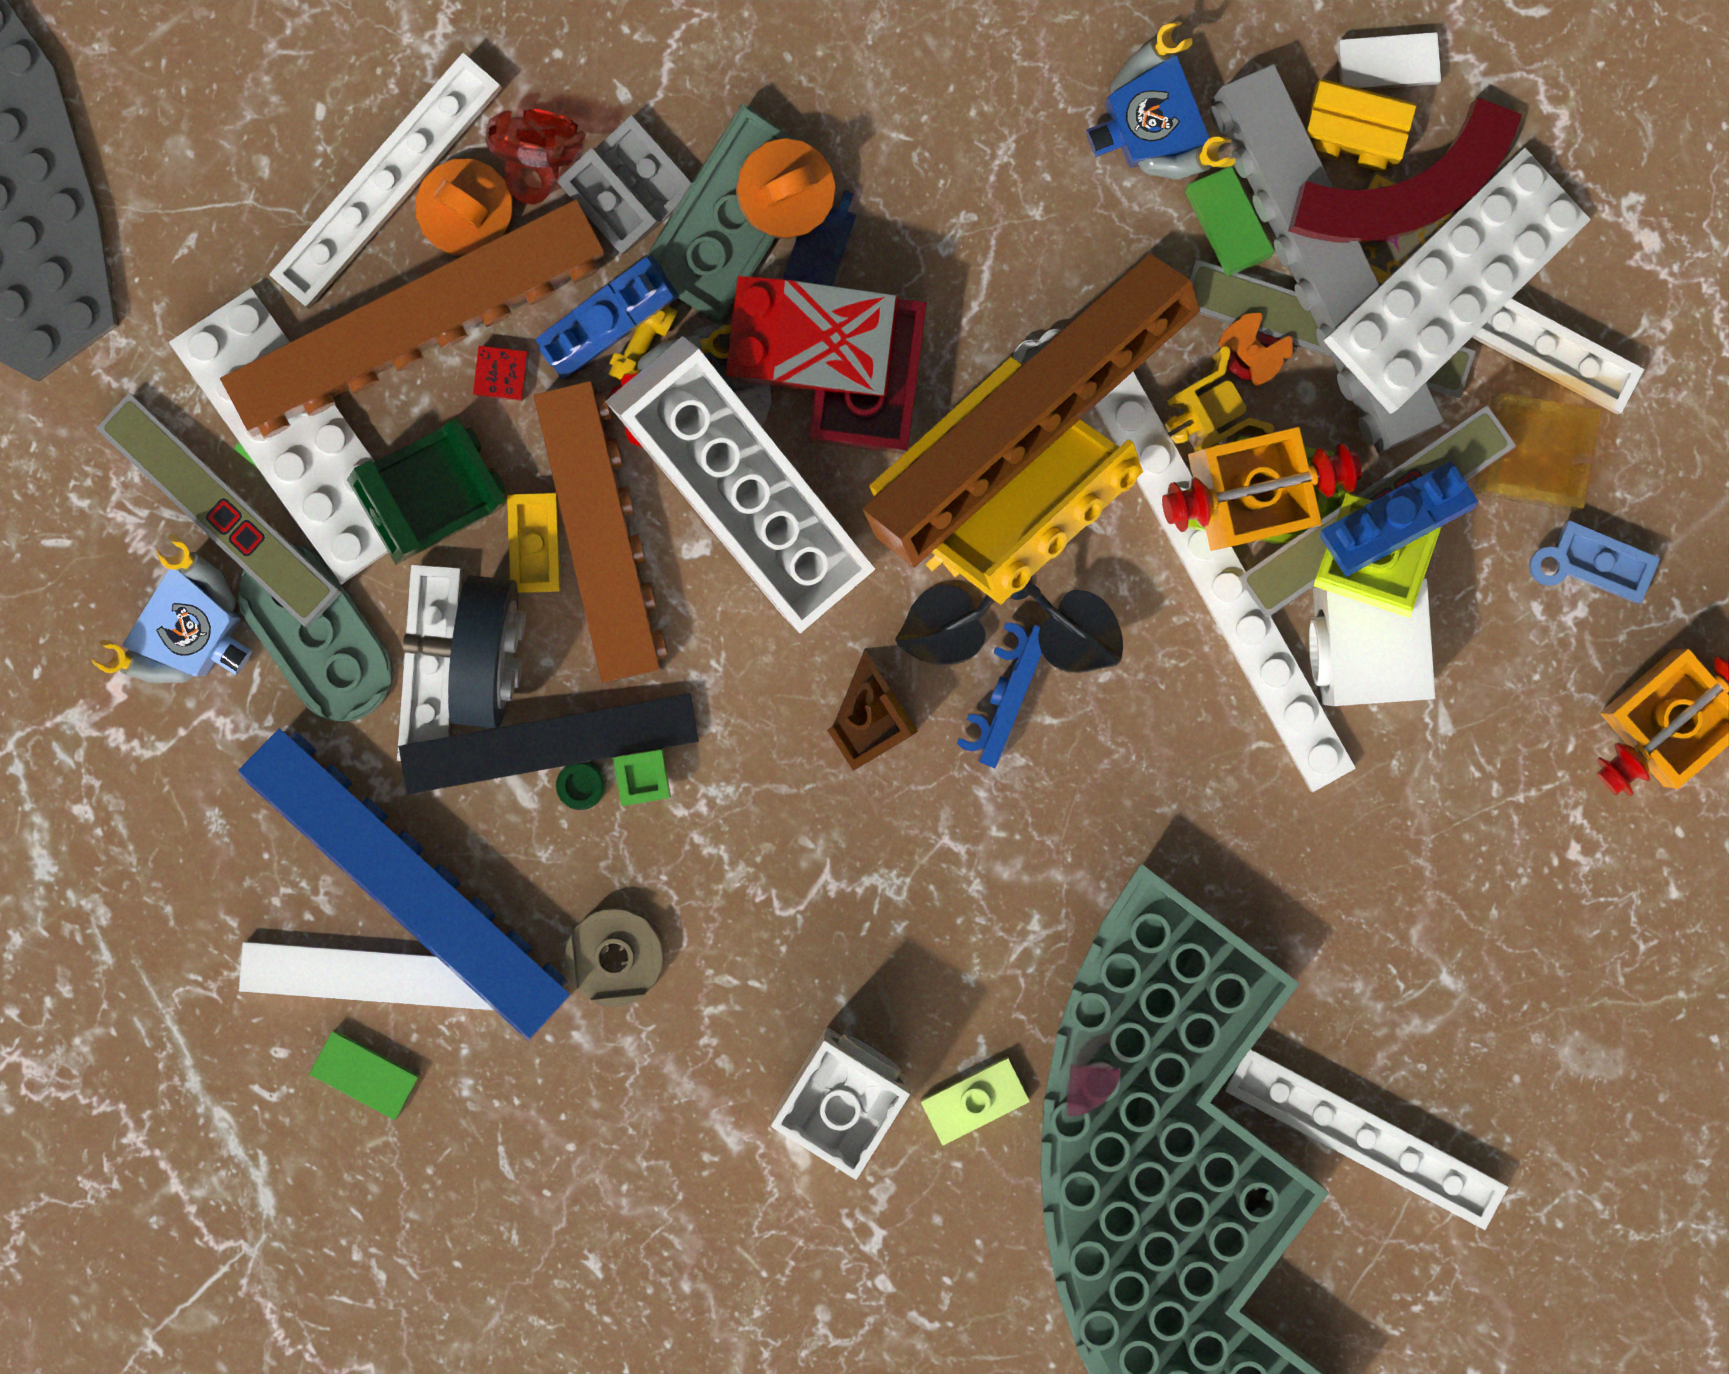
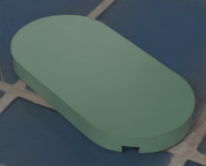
M293 545L342 591L310 628L304 627L252 576L243 570L240 577L242 578L240 590H238L240 610L304 705L316 715L342 722L362 719L377 710L387 698L393 682V665L390 654L343 584L340 585L320 555L304 546Z

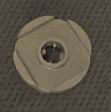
M606 908L592 913L576 926L565 949V967L570 982L584 996L590 998L596 1004L605 1007H621L637 1002L654 987L664 963L663 944L651 922L643 915H638L624 908ZM609 944L621 945L620 951L624 948L627 951L628 960L621 962V970H609L610 963L605 966L602 963L601 954L609 951Z

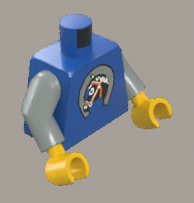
M1181 21L1163 25L1158 32L1157 38L1151 40L1130 56L1110 83L1111 95L1107 97L1105 102L1110 120L1086 129V135L1095 157L1121 148L1130 168L1140 167L1148 175L1180 180L1207 171L1211 166L1225 168L1235 164L1236 158L1233 157L1219 159V147L1224 143L1232 142V139L1228 137H1209L1177 55L1169 58L1170 53L1184 51L1192 45V38L1183 40L1179 45H1176L1172 40V31L1175 27L1182 24Z

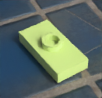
M1008 1056L920 1100L942 1146L1030 1102Z

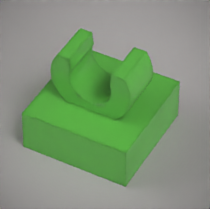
M663 749L613 758L621 806L671 798Z

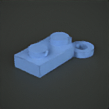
M1565 521L1555 547H1544L1534 552L1530 558L1529 570L1533 579L1541 585L1551 586L1559 584L1568 575L1635 604H1642L1660 558L1572 521ZM1546 557H1553L1558 563V570L1551 576L1544 574L1541 570V562Z

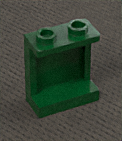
M457 416L447 421L441 429L374 463L372 460H369L355 467L347 478L348 483L395 565L496 513L505 503L503 495L506 491L502 479L493 468L487 469L478 453L481 451V445L475 432L468 425L463 427Z

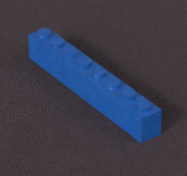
M278 728L238 770L240 777L529 1042L569 998L570 994L564 989L569 983L568 980L549 963H546L543 968L536 964L528 956L533 950L532 947L516 932L510 930L505 935L492 923L496 917L495 913L479 898L475 896L470 902L455 889L460 884L459 880L443 865L439 863L434 869L419 856L424 851L423 847L407 832L402 830L398 836L383 823L388 818L387 814L368 797L362 802L355 798L347 790L352 785L351 781L332 764L326 769L319 765L311 757L316 752L315 748L296 731L288 736Z

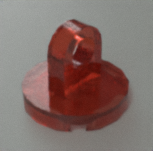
M529 109L523 111V117L511 118L512 111H503L490 118L486 126L485 143L488 150L499 158L506 160V185L509 192L517 200L533 205L543 202L556 188L559 167L570 165L581 159L584 152L586 135L582 130L577 132L578 124L573 122V120L555 112ZM522 168H530L539 175L541 188H533L524 181Z

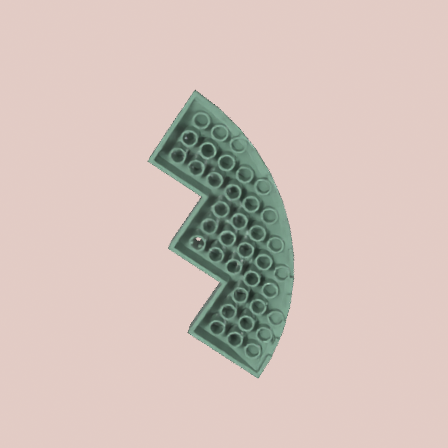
M1141 863L1105 916L1076 975L1056 1036L1044 1097L1040 1157L1044 1227L1058 1296L1079 1356L1089 1374H1331L1243 1308L1244 1304L1329 1192L1321 1182L1212 1101L1300 983ZM1261 1187L1265 1200L1261 1204L1252 1201L1247 1206V1193L1252 1189L1257 1190Z

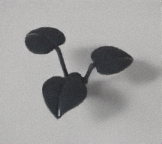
M1035 573L1022 590L1013 593L1009 597V599L1020 600L1030 595L1052 616L1041 625L1038 641L1043 656L1055 668L1068 673H1085L1114 667L1121 662L1123 656L1121 628L1109 605L1096 594L1083 590L1070 591L1063 597L1057 609L1036 586L1037 576ZM951 585L932 587L920 595L911 606L895 641L906 653L927 663L937 665L963 663L973 658L985 644L986 633L982 624L977 619L987 612L993 599L986 594L979 607L974 610L971 597L963 589Z

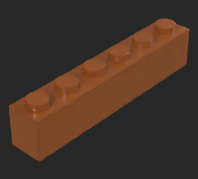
M588 381L534 394V401L602 683H608L663 670L661 659L669 658L663 630L654 631L650 612L657 610V603L651 581L642 583L638 564L645 563L646 557L640 534L631 535L627 516L635 514L629 487L620 488L615 470L616 468L623 467V460L617 438L608 440L604 421L612 419L611 410L605 402L608 400L606 391L597 392L595 384Z

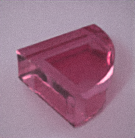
M1070 1064L1066 1116L1087 1114L1105 1102L1117 1087L1121 1072L1120 1068Z

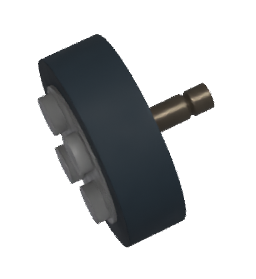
M468 575L460 594L452 638L428 635L422 637L420 634L405 633L403 653H422L428 656L450 658L448 710L450 721L453 724L498 729L504 717L507 701H512L514 687L519 688L522 674V659L515 658L518 640H523L526 611L518 610L516 581Z

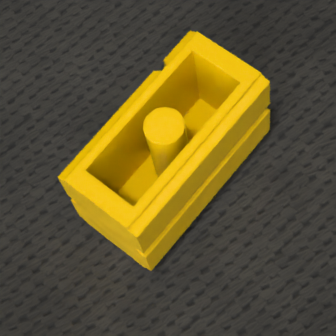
M1320 78L1313 90L1304 128L1319 157L1338 159L1339 154L1342 153L1358 157L1357 165L1362 168L1385 172L1387 165L1395 167L1403 158L1416 103Z

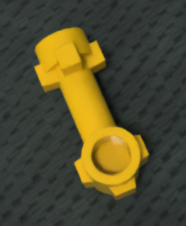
M669 304L637 327L624 354L614 353L609 363L612 367L608 375L621 382L623 374L638 369L639 359L646 354L655 334L658 333L665 337L678 311L671 308Z

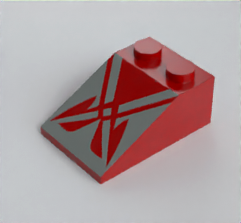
M738 276L726 376L748 384L887 397L898 296L791 280Z

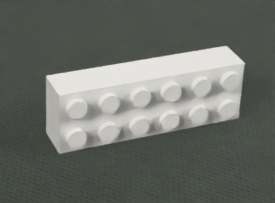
M682 336L605 401L780 614L799 633H802L875 570L699 348Z

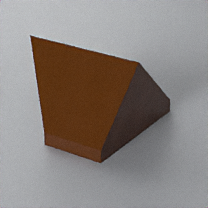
M864 649L834 725L827 730L853 771L918 732L870 655Z

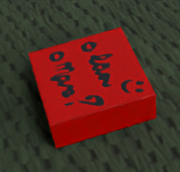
M478 346L473 395L523 401L529 353L520 350Z

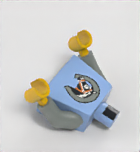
M171 534L168 537L174 545L179 547V551L174 556L169 557L156 549V555L160 562L169 570L122 646L129 650L124 652L120 646L111 640L104 639L99 644L108 649H113V658L107 663H100L92 659V662L105 673H114L120 670L122 674L150 683H185L193 676H206L214 663L237 675L248 662L252 650L231 638L241 619L234 612L236 600L223 573L197 553H189L181 537Z

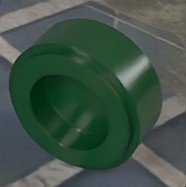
M591 762L565 766L560 771L556 780L557 795L571 809H589L597 805L605 794V776L601 769Z

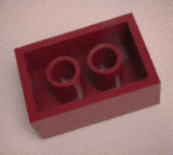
M898 299L887 397L815 390L809 435L810 442L904 454L908 451L927 302Z

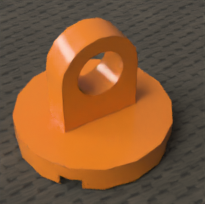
M783 138L764 143L747 157L739 171L736 195L740 211L751 226L769 236L790 239L806 235L824 221L833 206L836 186L832 169L818 150L804 141Z
M452 159L436 166L423 179L416 195V219L423 235L438 250L455 257H462L508 234L514 219L513 198L507 182L491 166L475 159Z

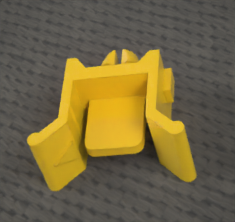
M1224 346L1213 354L1212 360L1214 363L1211 375L1167 400L1170 407L1182 408L1184 411L1178 417L1172 416L1165 423L1167 432L1188 421L1191 424L1171 436V439L1176 444L1186 442L1189 436L1196 433L1198 436V441L1194 448L1196 452L1218 446L1220 441L1240 430L1255 434L1256 437L1270 434L1274 431L1272 424L1249 417L1225 432L1218 434L1216 429L1246 412V405L1231 381H1225L1197 397L1196 391L1205 388L1225 375L1230 356L1229 347Z

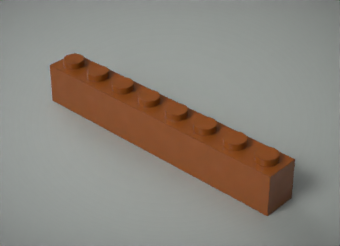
M577 199L220 377V380L248 433L252 437L261 434L264 439L273 437L291 426L288 419L306 411L308 416L321 413L335 404L332 397L348 389H351L352 393L356 394L374 386L380 381L377 376L379 373L395 366L398 372L408 369L424 359L421 352L437 344L440 345L441 349L449 348L468 337L465 330L481 322L486 327H489L508 318L512 314L510 307L526 299L530 305L543 301L556 292L554 285L570 277L576 283L592 276L600 270L597 264L604 261V250Z
M1151 253L1135 267L1130 268L1115 285L1100 298L1094 300L1080 316L1064 330L1059 331L1044 348L1029 361L1023 363L1008 380L993 393L987 395L972 412L957 425L951 427L936 444L921 457L915 459L900 476L885 489L879 491L862 508L875 537L915 568L1200 312L1191 280Z

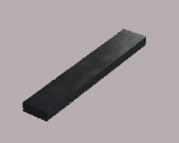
M688 693L504 726L498 729L493 728L399 745L398 748L406 792L409 795L699 742L691 694Z

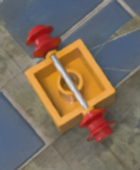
M1300 427L1205 448L1188 454L1193 478H1191L1189 483V489L1181 490L1176 482L1170 483L1168 494L1162 496V507L1167 522L1175 524L1180 532L1187 530L1189 520L1196 519L1202 527H1205L1210 551L1219 550L1322 525L1313 486L1315 485L1326 497H1332L1335 493L1336 485L1340 484L1345 491L1353 492L1356 488L1357 480H1360L1362 477V466L1357 453L1350 451L1344 443L1336 445L1335 453L1332 456H1329L1323 448L1316 449L1311 465L1308 466Z
M1673 649L1600 712L1601 716L1626 743L1616 742L1614 744L1617 756L1611 761L1601 757L1597 759L1602 769L1596 774L1613 794L1618 795L1623 791L1627 795L1632 796L1631 783L1636 778L1648 782L1650 780V772L1663 787L1679 789L1729 746V659L1726 660L1719 656L1714 657L1716 675L1713 677L1689 649Z

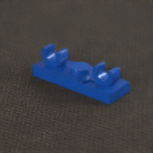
M653 255L646 256L535 340L540 346L539 350L548 364L553 366L561 380L571 377L680 296Z
M1449 461L1321 530L1320 538L1347 577L1475 509L1478 500L1458 468L1452 461Z
M1005 623L1003 629L1017 636L1018 645L1012 651L995 647L994 654L1004 660L1017 658L1009 678L999 676L989 702L997 705L990 727L982 716L968 714L966 720L979 725L981 736L974 742H969L962 738H958L957 744L967 751H977L982 748L978 762L994 769L997 766L1042 654L1038 641L1040 627L1037 625L1032 626L1027 637L1025 631L1019 625Z

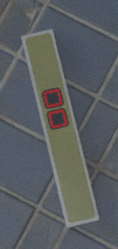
M1198 259L1195 260L1189 279L1192 282L1200 309L1198 314L1233 324L1240 320V317L1244 314L1261 313L1262 321L1258 332L1279 339L1290 336L1293 345L1327 356L1322 351L1316 337L1318 326L1311 312L1305 311L1300 305L1295 291L1240 273L1227 277L1222 267ZM1461 347L1426 382L1429 390L1455 399L1461 398L1476 351Z
M128 393L96 428L304 627L310 628L342 593L136 396Z
M1487 405L1357 496L1375 501L1449 461L1453 462L1464 479L1468 481L1510 452L1516 445ZM1341 507L1321 520L1322 525L1309 528L1238 577L1266 618H1269L1314 587V582L1327 548L1320 538L1321 530L1336 522Z

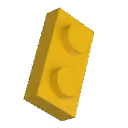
M557 493L507 495L510 580L516 581L518 593L561 592Z

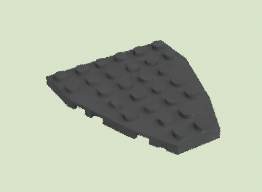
M0 0V362L40 382L118 327L119 323L116 304L111 297L112 277L110 265L106 264L102 237L105 235L103 218L86 161L80 154L74 130H76L72 115L68 113L60 87L62 86L59 71L10 1Z

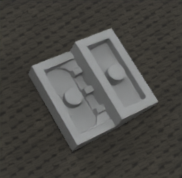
M630 115L597 148H590L557 180L558 184L573 200L577 199L583 212L621 255H624L671 216L693 181L635 115Z

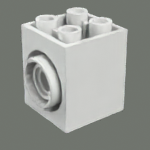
M1424 579L1410 618L1318 587L1313 588L1315 617L1310 621L1309 650L1313 679L1315 684L1320 686L1321 705L1342 706L1435 699L1427 579Z
M826 1026L776 1106L771 1127L857 1180L910 1095L909 1078L901 1073L902 1071L899 1066L879 1051L848 1034L841 1036Z

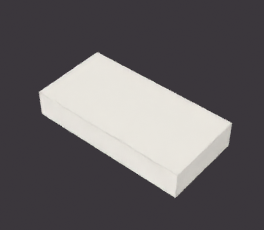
M1437 32L1339 40L1337 43L1341 84L1364 90L1438 85L1441 82Z

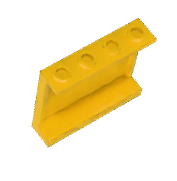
M1012 357L1006 360L869 485L873 495L875 496L879 491L891 484L915 459L927 452L951 427L957 425L987 395L993 393L1008 380L1022 364ZM1080 419L932 553L1002 605L1013 593L1022 590L1030 578L1050 559L1057 557L1064 550L1066 544L1086 525L1095 522L1102 510L1118 495L1129 490L1134 485L1137 478L1143 473L1134 442L1128 439L1119 447Z

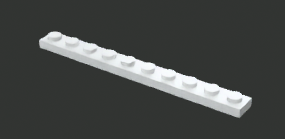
M1132 372L1094 407L1116 445L1120 447L1128 439L1134 442L1143 469V473L1136 480L1310 792H1315L1356 768L1271 616L1269 618L1264 616L1238 577L1246 572L1233 548L1228 547L1210 551L1206 531L1187 528L1185 532H1180L1175 524L1167 522L1162 507V496L1168 494V487L1172 482H1176L1181 490L1189 489V483L1193 477L1136 375Z

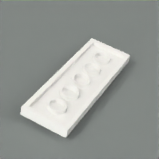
M1523 148L1323 341L1391 414L1398 410L1591 219L1526 148Z
M252 288L169 342L172 349L340 585L389 553L347 481L355 467L369 460H372L373 463L375 461L336 406L333 405L313 416H308L306 411L288 419L291 425L289 428L273 437L264 439L261 434L252 437L248 433L224 388L220 377L290 343Z

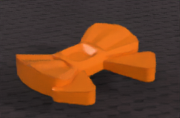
M1250 313L1242 315L1240 320L1227 327L1219 337L1217 344L1220 348L1227 346L1230 348V351L1236 352L1250 367L1253 384L1259 386L1268 382L1280 371L1284 364V359L1292 357L1293 344L1292 338L1287 336L1265 348L1256 339L1262 321V314Z

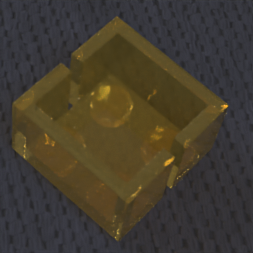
M1501 393L1492 397L1490 410L1508 433L1516 447L1478 473L1474 494L1566 511L1584 509L1592 464L1579 463L1571 466L1573 457L1583 458L1594 454L1602 410L1508 393Z

